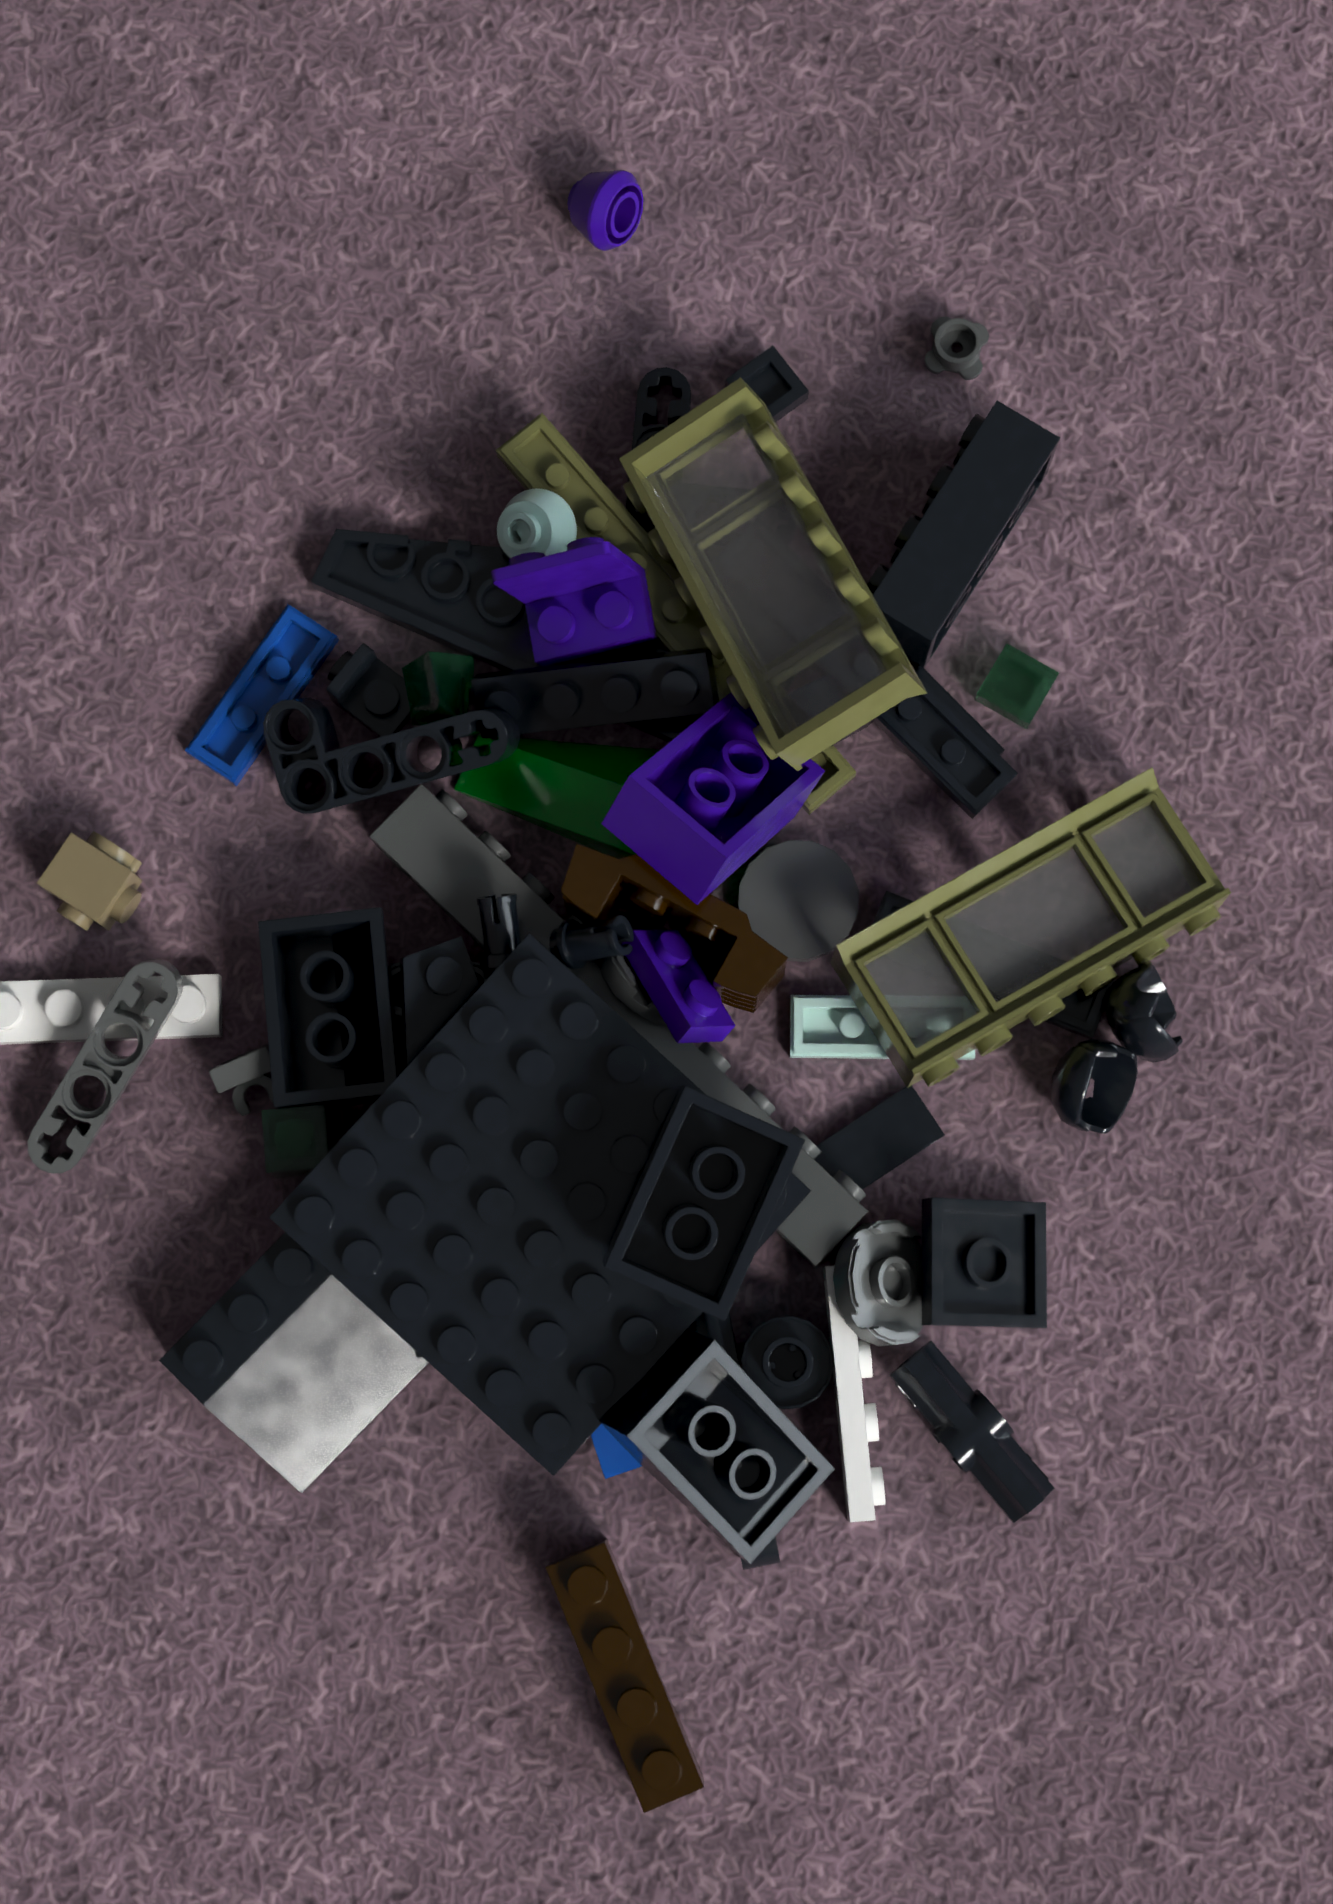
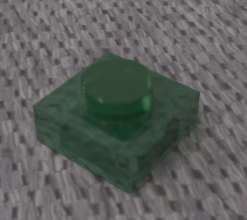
M1006 643L974 700L1021 727L1028 729L1057 679L1059 672Z

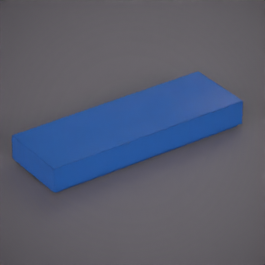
M287 604L189 743L185 752L237 786L267 744L263 728L266 713L274 704L282 700L300 697L338 643L337 635Z

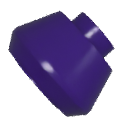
M625 170L591 172L577 181L571 188L567 201L571 222L595 248L602 251H608L626 243L636 231L643 211V193L635 176Z

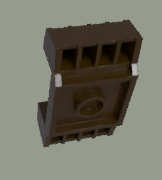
M576 845L561 889L565 908L567 909L566 912L569 915L574 914L584 924L611 919L625 895L634 902L631 910L651 923L663 927L666 920L669 919L684 927L688 931L685 939L699 949L717 956L721 948L725 949L729 954L713 981V987L718 991L722 1003L740 1010L754 1013L783 979L788 957L752 931L745 912L711 894L696 905L637 854L617 859L588 847Z

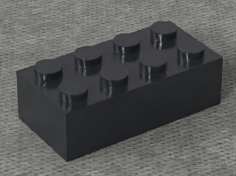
M998 400L986 418L978 413L972 418L958 443L961 449L953 462L955 467L953 468L945 463L938 471L926 493L929 499L922 510L924 516L920 518L913 513L909 517L894 543L897 549L890 561L892 566L889 569L880 564L867 583L870 592L911 665L916 668L919 665L925 668L1046 477L1060 441V437Z

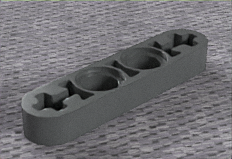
M159 958L147 959L135 965L125 975L30 1133L27 1142L28 1154L32 1162L39 1169L51 1174L64 1173L72 1169L86 1155L181 997L183 991L182 978L178 969L170 962ZM159 973L164 977L161 988L168 995L166 999L159 996L156 997L143 1012L142 1016L154 1019L150 1027L138 1014L122 1010L120 1005L124 1001L129 1008L136 1006L145 989L142 984L137 982L139 976L148 979L153 974ZM124 1023L135 1031L138 1045L133 1054L120 1057L108 1050L104 1035L110 1025ZM91 1075L103 1082L106 1088V1098L100 1107L86 1108L76 1101L73 1095V1086L79 1077ZM59 1106H61L72 1118L88 1122L91 1126L87 1130L79 1122L66 1140V1145L73 1150L72 1154L63 1152L57 1158H54L48 1153L51 1143L44 1138V1134L53 1136L67 1121L69 1115L58 1113L57 1111Z

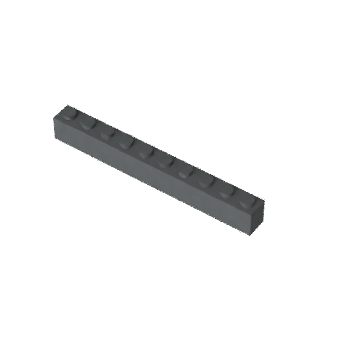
M421 784L370 835L375 845L483 950L481 918L476 898L496 894L497 899L503 893H516L521 942L530 933L550 952V935L564 921L548 905L555 897L530 872L520 879L505 864L511 857L510 853L491 834L484 831L479 837L474 835L462 823L463 819L468 815L467 812L443 789L434 796ZM572 914V915L566 920V921H568V920H575V921L579 922V924H584V923H583L579 918H577L574 914ZM598 959L587 961L583 968L574 970L568 968L707 1096L781 1128L769 1117L776 1110L774 1105L752 1084L749 1083L742 1091L728 1078L725 1073L730 1069L731 1065L708 1042H703L698 1048L693 1043H677L667 1026L655 1024L633 1012L618 999L602 977ZM794 1126L789 1132L805 1139V1142L791 1172L811 1192L777 1228L776 1232L815 1269L865 1217L868 1211L860 1202L867 1195L840 1169L832 1177L814 1160L821 1151L804 1133Z

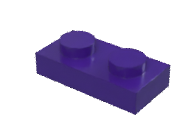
M633 930L634 941L622 943V945L630 944L633 947L631 953L625 956L676 1042H722L736 1025L722 1004L718 991L710 984L694 958L688 942L681 936L678 930Z

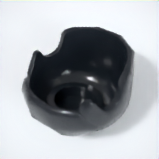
M1147 961L1125 973L1112 984L1106 996L1105 1011L1113 1035L1122 1047L1127 1048L1145 1061L1159 1062L1175 1055L1179 1051L1178 1046L1183 1040L1181 1036L1171 1038L1165 1031L1168 1025L1176 1018L1177 1013L1157 970L1150 961Z
M1089 1039L1079 1042L1075 1047H1071L1059 1060L1052 1075L1051 1102L1061 1121L1081 1131H1093L1100 1134H1106L1111 1131L1123 1115L1133 1094L1138 1074L1137 1056L1127 1048L1103 1039ZM1091 1078L1094 1080L1093 1097L1085 1098Z

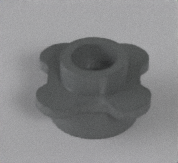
M940 317L936 319L931 326V334L934 337L932 350L926 353L924 359L927 369L934 374H940L943 371L959 373L965 380L977 378L983 368V364L979 359L981 347L986 345L989 339V333L985 326L962 318ZM959 344L962 347V351L955 353L951 350V346Z

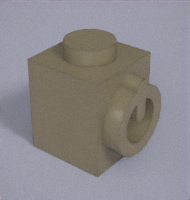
M94 831L87 841L71 832L37 884L62 901L56 912L77 926L88 931L93 922L109 931L116 921L121 924L125 923L140 903L142 893L137 891L142 880L135 873L142 865V862Z

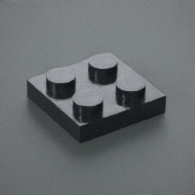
M933 1197L922 1199V1325L1047 1328L1046 1202Z

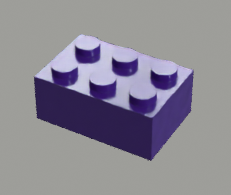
M732 692L630 774L601 823L696 905L705 899L797 815L825 772L812 759L801 764L803 768L799 771L795 770L780 757L771 760L763 751L753 733V728L760 724L751 708L745 710Z

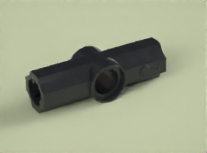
M929 1341L889 1375L916 1410L918 1409L932 1426L929 1431L937 1442H941L954 1457L952 1460L964 1473L970 1472L1011 1522L1015 1523L1028 1514L1055 1489L1049 1482V1478L1013 1439L1011 1435L1014 1431L999 1411L978 1389L975 1391L971 1389L932 1341Z

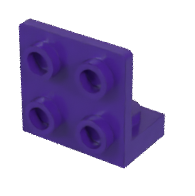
M586 537L577 539L567 545V551L548 556L541 552L519 554L509 559V566L491 571L494 585L525 604L534 660L540 666H549L657 639L645 569L613 544L604 541L603 538Z

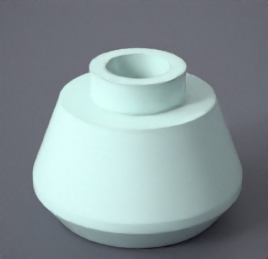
M529 489L514 496L504 508L497 524L499 544L509 558L529 552H541L546 556L567 551V545L576 540L577 536L576 520L570 506L561 496L546 489Z

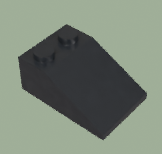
M688 1328L647 1374L599 1420L639 1464L748 1564H751L835 1469L714 1339Z

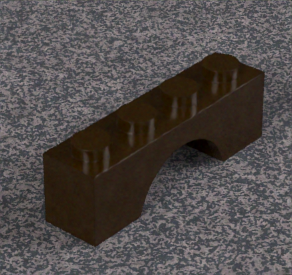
M603 1540L549 1563L545 1568L643 1812L646 1813L704 1788L703 1774L679 1715L672 1704L656 1667L631 1596L608 1540Z

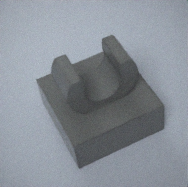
M268 1043L218 1064L209 1070L218 1094L235 1087L232 1100L235 1109L242 1116L252 1111L246 1099V1091L252 1085L263 1086L267 1090L270 1100L274 1103L271 1075L267 1074L271 1071Z

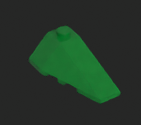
M478 735L474 746L483 744L490 746V743L499 740V736L482 738L481 735ZM520 738L518 747L511 757L498 763L462 772L454 790L598 852L621 859L636 853L601 823L628 776L660 750Z

